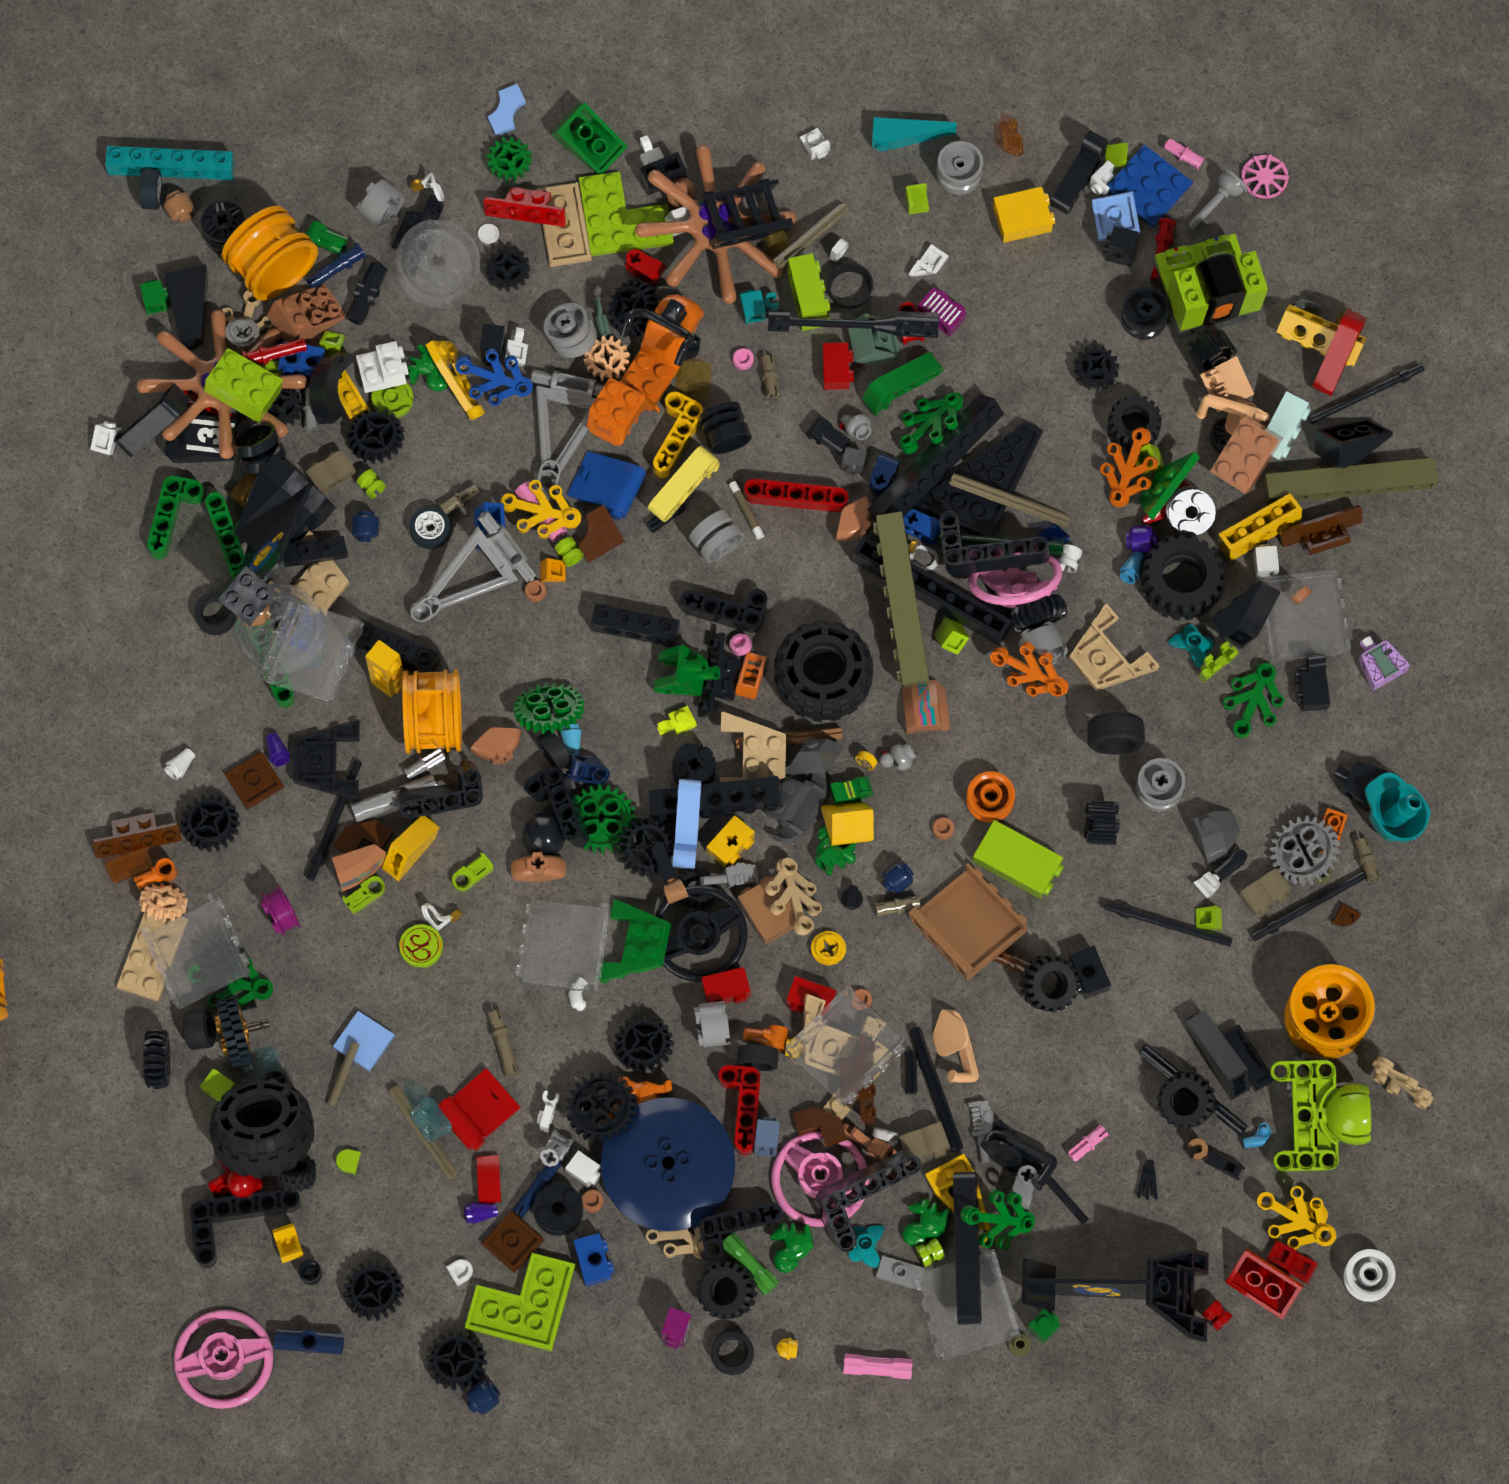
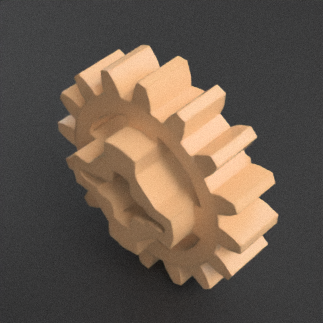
M602 336V341L600 342L596 339L594 346L584 354L586 358L584 359V365L588 366L587 372L593 371V378L595 379L597 376H600L602 382L605 377L610 379L615 376L617 379H620L619 373L625 374V367L630 365L629 360H627L630 358L629 352H626L627 346H621L620 339L614 342L613 336L609 340ZM605 353H607L609 358V365L605 361Z
M163 883L160 886L152 884L151 888L146 886L145 890L141 891L139 906H142V912L147 911L146 916L153 915L154 920L159 918L166 922L167 918H170L172 921H175V916L181 918L182 914H185L188 899L185 898V893H179V888L172 889L171 884L168 886H164Z

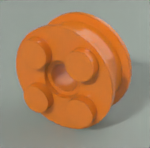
M994 771L983 772L973 778L968 786L966 796L967 807L970 813L982 822L993 823L994 820L999 822L1012 811L1015 789L1012 782L1005 775ZM993 793L996 799L989 801L985 798V795Z

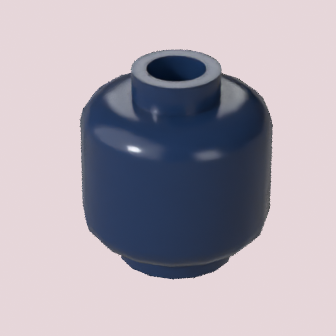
M358 511V514L352 517V536L358 537V542H371V538H376L379 535V517L375 516V512Z
M895 861L882 872L884 880L881 883L888 892L893 890L896 893H901L913 883L912 876L914 873L904 861L902 863Z
M480 1381L467 1392L468 1401L466 1404L473 1413L478 1412L485 1415L499 1404V1396L501 1394L491 1381L488 1383Z

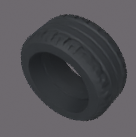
M1108 712L1096 715L1087 724L1088 745L1095 752L1117 755L1137 751L1145 742L1144 722L1139 716L1127 712Z

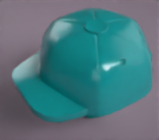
M1391 772L1378 776L1366 786L1364 792L1371 808L1369 819L1384 840L1405 843L1416 840L1417 837L1421 836L1428 825L1431 811L1427 802L1414 786L1406 784L1398 775Z

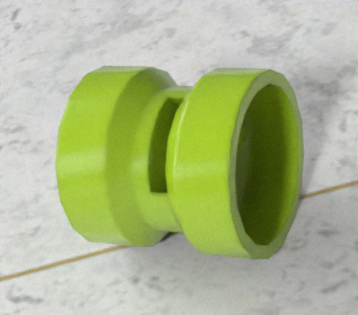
M373 469L365 471L356 481L360 488L366 490V495L370 499H374L377 496L374 493L375 490L382 493L386 488V484L382 480H378L377 474Z
M572 537L561 540L554 548L557 554L563 557L562 561L566 567L578 563L584 556L581 549L576 548V542Z
M937 1238L930 1240L926 1245L921 1244L915 1247L918 1257L922 1258L921 1263L924 1267L931 1265L935 1260L945 1259L943 1249Z

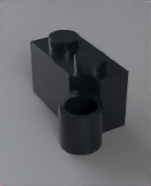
M1325 654L1307 655V667H1298L1297 672H1294V683L1299 685V692L1296 694L1297 705H1301L1302 712L1328 710L1330 697Z

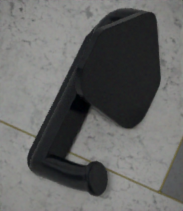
M990 1131L980 1144L993 1162L1010 1172L1016 1173L1019 1171L1023 1158L1022 1155L1043 1166L1044 1168L1038 1178L1032 1180L1033 1186L1039 1191L1042 1190V1187L1046 1184L1058 1164L1057 1158L1054 1155L1009 1131Z

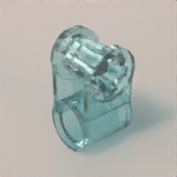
M424 1097L411 1110L412 1120L428 1142L433 1143L437 1141L439 1136H446L451 1133V1123L434 1099Z

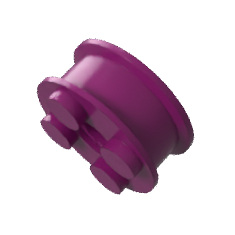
M278 884V889L268 894L261 893L263 896L261 905L266 914L271 913L273 918L270 920L276 934L281 932L285 936L286 931L295 926L301 928V925L288 897L285 895L280 884Z

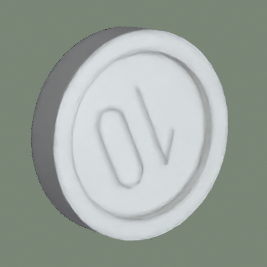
M484 224L479 228L478 237L481 242L492 244L497 241L499 230L493 224Z

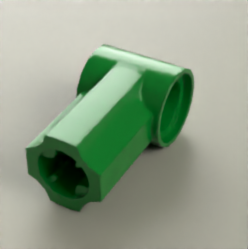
M311 221L305 233L318 248H323L336 255L344 251L348 241L346 237L328 230L325 225L317 221Z

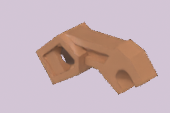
M844 1123L846 1136L865 1148V1151L874 1159L880 1161L897 1153L890 1144L876 1137L871 1140L856 1127L853 1129L849 1124Z

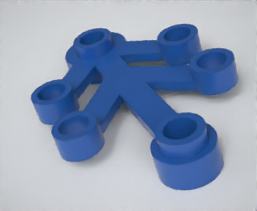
M494 348L488 349L485 356L495 372L473 365L471 359L465 355L459 356L455 360V367L458 373H471L489 380L479 385L470 386L469 395L472 399H479L483 392L506 385L508 388L500 392L493 391L488 395L489 403L492 406H498L502 399L512 395L525 397L533 390L532 381L528 377L522 376L518 367V360L514 355H509L505 359V365L512 371L514 379L505 375L499 361L498 352ZM491 353L496 354L494 358L488 357ZM511 360L515 361L513 365H509L508 362ZM462 365L468 366L466 369L460 368ZM522 385L526 386L525 389H519ZM473 390H479L477 394L472 393ZM492 397H498L496 401L491 400Z

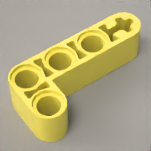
M699 446L648 505V510L663 522L668 521L705 477L710 479L713 471L716 472L720 466L718 459L704 447Z

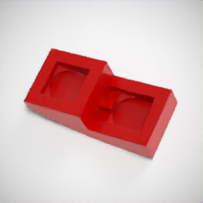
M499 1155L477 1156L479 1203L501 1202Z
M1277 1240L1266 1259L1273 1266L1306 1284L1309 1283L1318 1266L1317 1262L1297 1253V1250Z

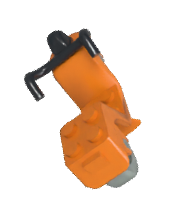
M674 294L663 298L654 312L643 308H635L628 312L619 332V335L622 337H627L635 317L649 319L641 349L621 381L619 382L613 378L608 379L590 407L587 428L593 435L614 446H620L624 443L626 436L630 435L635 424H637L641 412L644 410L650 412L652 410L660 411L657 403L677 374L680 366H682L686 353L694 342L693 335L697 330V324L704 316V311L697 303L685 296Z

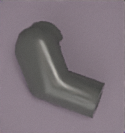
M1301 298L1291 305L1304 311L1317 313L1320 303Z

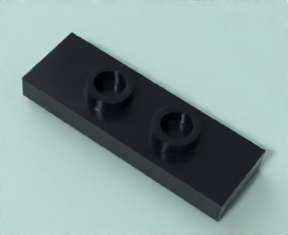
M344 536L288 544L282 559L284 568L348 558Z
M1239 1024L1223 1033L1225 1039L1247 1067L1249 1083L1255 1092L1275 1081Z

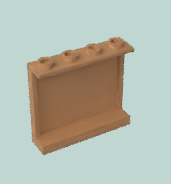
M969 863L966 864V871L920 909L914 907L909 911V920L967 981L1027 932V920L1019 912L1016 913L1012 909V904L1005 897L1001 898L997 894L998 890L991 882L987 883L983 879L981 871L977 867L972 868Z

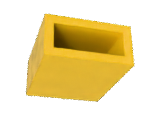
M1042 187L993 198L992 206L1003 243L1052 232L1055 217L1053 212H1049V196L1047 193L1044 194Z

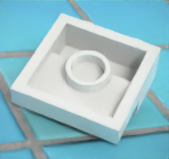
M396 341L376 345V351L356 355L365 393L406 384L405 375L409 374L406 362H401V359L404 358L402 346H397Z

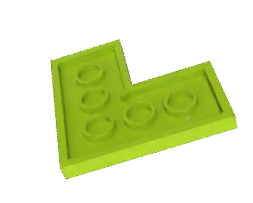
M620 172L579 177L591 256L674 245L673 234L639 237L635 232V227L639 223L665 222V217L669 214L668 204L626 210Z
M532 1253L520 1296L476 1285L465 1330L552 1352L575 1264Z

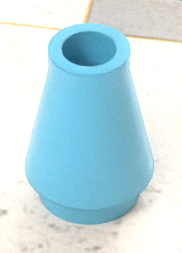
M570 724L569 729L562 727V732H560L563 743L571 756L572 754H580L582 730L579 729V724Z

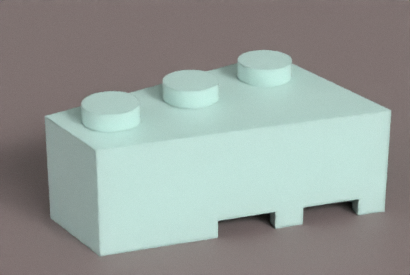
M1287 391L1267 427L1283 437V440L1272 458L1278 461L1282 457L1286 459L1291 450L1289 446L1291 440H1296L1301 431V428H1299L1303 420L1306 421L1311 412V409H1309L1310 404L1307 401Z

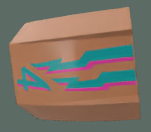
M929 680L930 684L906 687L902 690L906 734L921 731L949 730L950 721L945 687L937 680Z
M373 844L333 857L332 861L342 891L350 889L372 876L384 864L386 852Z

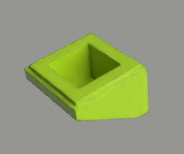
M1128 143L1108 145L1105 163L1110 161L1116 167H1124L1127 162Z
M325 330L319 342V347L325 348L324 355L332 356L335 353L341 352L345 335Z
M1216 905L1196 908V928L1202 930H1222V909Z

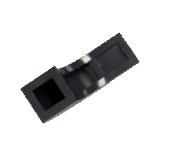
M338 352L330 358H321L313 369L310 379L309 396L311 408L318 424H333L346 412L339 398L338 382L343 371L354 361L352 353L342 354Z

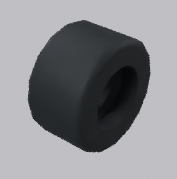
M207 1008L186 1011L183 1016V1034L185 1042L191 1050L210 1048L215 1044V1022L212 1013Z

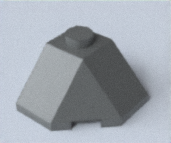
M808 739L787 769L788 774L826 773L843 749V746L829 739Z
M1232 811L1211 812L1193 819L1191 825L1207 865L1228 858L1240 831Z

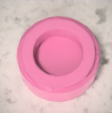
M740 348L734 352L733 364L736 368L746 370L753 365L754 356L749 349Z
M740 633L730 639L729 646L735 655L742 656L751 650L752 643L748 635Z

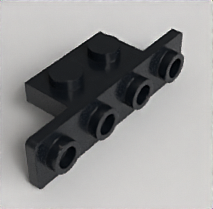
M435 195L429 196L423 212L406 211L392 245L395 251L406 252L401 268L411 277H415L444 207V204L439 202Z
M722 632L713 635L708 643V667H719L720 678L718 680H704L702 695L698 703V717L701 718L712 715L715 697L726 701H733L735 698L741 659L723 654L726 634Z

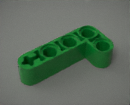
M928 352L875 379L868 386L862 400L874 416H877L878 412L883 409L886 410L890 406L892 400L931 381L940 375L944 368L933 353Z
M169 476L164 480L147 542L150 555L154 559L161 560L169 552L181 502L197 505L204 500L205 493L199 481L178 476ZM173 485L178 486L176 491L168 490ZM192 490H199L197 495L189 494ZM167 505L174 506L170 511L163 510ZM161 525L168 526L164 531L158 530ZM158 538L160 539V543H161V546H162V547H158V544H159Z

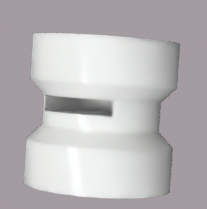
M1068 544L1064 545V552L1061 558L1058 559L1063 571L1065 565L1069 566L1067 572L1075 573L1077 571V561L1082 555L1080 548Z

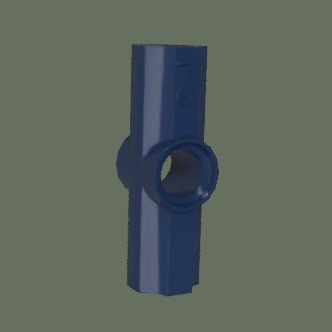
M276 1329L274 1350L298 1351L308 1354L342 1355L344 1334L318 1333L311 1330L291 1331ZM308 1337L315 1339V1343L311 1347L303 1345L304 1340Z

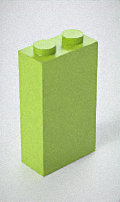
M996 820L993 821L972 860L973 863L1039 899H1042L1044 894L1049 895L1054 886L1051 881L1054 876L1059 877L1064 868L1062 856Z

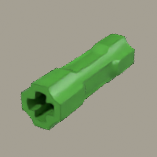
M735 1233L724 1239V1252L730 1259L749 1269L748 1273L754 1275L753 1282H757L758 1287L756 1288L763 1296L767 1295L779 1284L777 1279L747 1250L746 1245Z

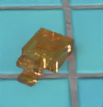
M1009 118V124L1001 122L1003 149L1006 153L1020 156L1024 154L1022 135L1017 132V120Z

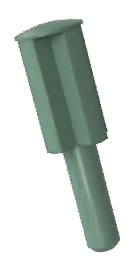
M595 298L593 301L597 313L595 318L599 338L602 340V336H605L608 339L612 334L607 316L603 315L600 299Z

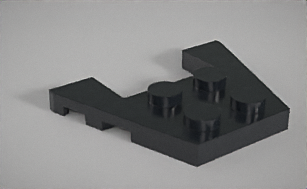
M360 720L352 721V724L333 727V730L327 732H317L295 739L293 782L342 798L359 801V780H336L337 742H360Z

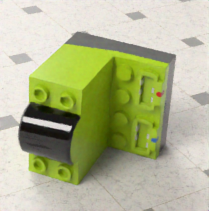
M1236 234L1222 235L1207 239L1201 243L1165 250V252L1155 254L1152 263L1159 277L1158 282L1161 292L1169 302V316L1177 339L1206 332L1210 327L1216 326L1218 329L1258 318L1268 287L1256 251L1242 254Z

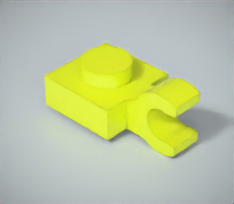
M688 706L669 713V720H664L657 724L660 736L672 730H675L678 735L697 727V723Z

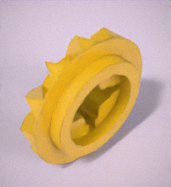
M822 932L812 941V956L819 964L826 965L827 967L834 964L837 965L845 956V941L835 932ZM824 941L829 946H835V948L832 949L833 956H831V954H829L828 952H822V950L825 949Z

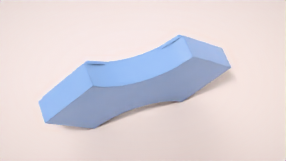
M518 84L498 91L500 97L499 106L493 114L487 116L496 137L515 129L514 115L521 106L526 104Z

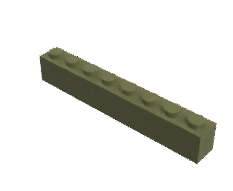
M1421 456L1415 460L1400 458L1394 462H1386L1385 460H1379L1373 464L1358 462L1347 468H1337L1334 465L1331 468L1317 466L1310 470L1296 468L1289 472L1275 470L1265 475L1264 487L1267 505H1270L1289 493L1297 502L1434 489L1439 481L1435 458Z
M901 511L877 515V522H873L875 535H879L880 543H876L878 556H883L884 564H880L881 576L886 577L887 585H883L885 598L890 600V606H887L888 619H893L894 627H890L891 639L896 640L897 648L893 649L895 662L899 661L900 669L897 670L898 682H903L904 688L930 684L903 514Z

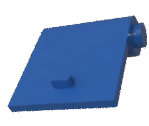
M587 451L567 496L598 506L604 504L610 516L620 520L621 518H626L644 480L646 471L635 464Z

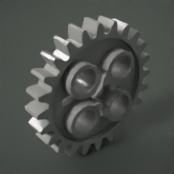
M1306 816L1304 821L1297 817V823L1295 824L1289 820L1290 826L1288 828L1282 825L1283 833L1276 832L1279 837L1278 840L1272 839V843L1276 845V847L1270 848V851L1274 853V855L1270 856V859L1275 862L1272 866L1277 868L1282 876L1284 875L1283 878L1287 882L1291 879L1294 885L1300 881L1301 885L1305 886L1306 880L1313 885L1315 878L1321 882L1322 874L1329 877L1327 870H1335L1332 863L1339 862L1335 855L1341 854L1339 848H1336L1341 843L1339 840H1336L1338 835L1336 832H1333L1334 829L1331 825L1327 826L1325 820L1319 823L1317 817H1314L1311 822L1309 816ZM1315 834L1312 839L1306 840L1308 835ZM1298 835H1300V838L1303 844L1306 846V850L1314 863V866L1312 867L1310 866L1308 858L1304 855V850L1302 846L1299 844L1297 840ZM1295 844L1292 850H1287L1289 845ZM1324 851L1321 857L1315 858L1318 852ZM1299 862H1304L1301 868H1296Z

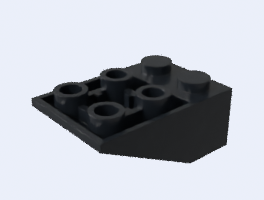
M1260 580L1250 585L1245 593L1235 597L1226 608L1217 611L1210 620L1222 640L1228 641L1230 644L1242 649L1258 637L1280 595V591Z

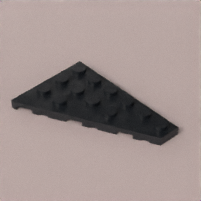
M1024 421L1014 431L1006 434L1003 439L995 445H991L980 453L976 459H972L965 467L955 473L1013 495L1044 430ZM951 476L942 481L939 486L930 490L914 506L937 518H940L944 512H955L959 518L960 528L978 536L990 537L993 536L1007 507L951 486L949 484Z

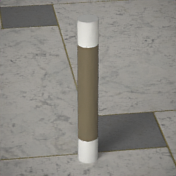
M731 482L729 487L756 539L763 538L764 534L737 482Z

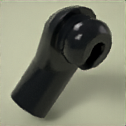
M693 335L694 342L689 347L684 361L695 358L698 355L701 339L697 335Z

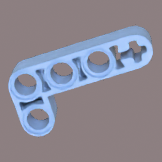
M679 779L673 867L695 869L701 796L700 780Z

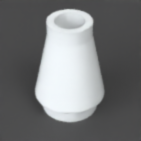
M185 748L184 751L166 763L164 771L174 780L183 778L189 765L195 758V754L190 749Z

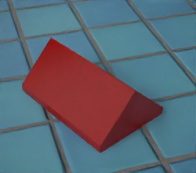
M1248 1249L1245 1250L1225 1282L1280 1319L1284 1318L1304 1286Z

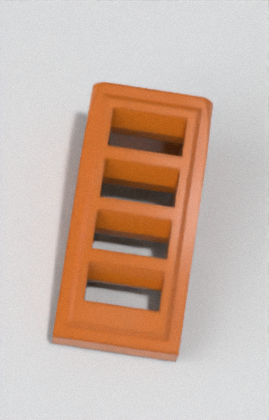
M751 652L746 654L736 686V695L756 699L768 657ZM749 661H762L760 667L748 664ZM746 669L758 671L759 673H758V674L752 673V672L746 671ZM744 677L755 679L756 682L746 680Z

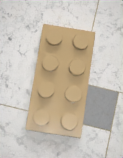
M146 911L118 981L117 989L159 1002L189 919L175 916V921H172L170 918H167L166 922L159 918L154 920L153 915L146 916Z

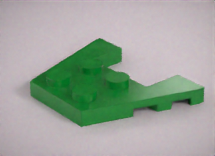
M614 899L610 918L615 921H629L621 963L601 962L597 981L600 983H607L608 980L615 978H625L626 975L635 972L639 974L663 967L671 924L667 921Z

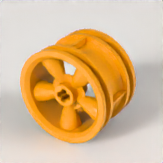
M271 206L249 217L230 235L222 250L223 261L234 273L241 274L244 277L246 288L260 301L273 299L297 284L309 272L318 256V247L307 234L299 233L296 230L294 219L282 206Z

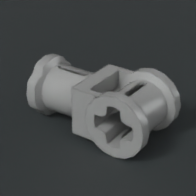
M554 1130L546 1148L540 1154L542 1163L549 1167L556 1166L560 1160L562 1161L564 1157L569 1155L575 1139H568L558 1134L557 1130Z

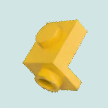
M293 1223L272 1230L282 1263L304 1256Z

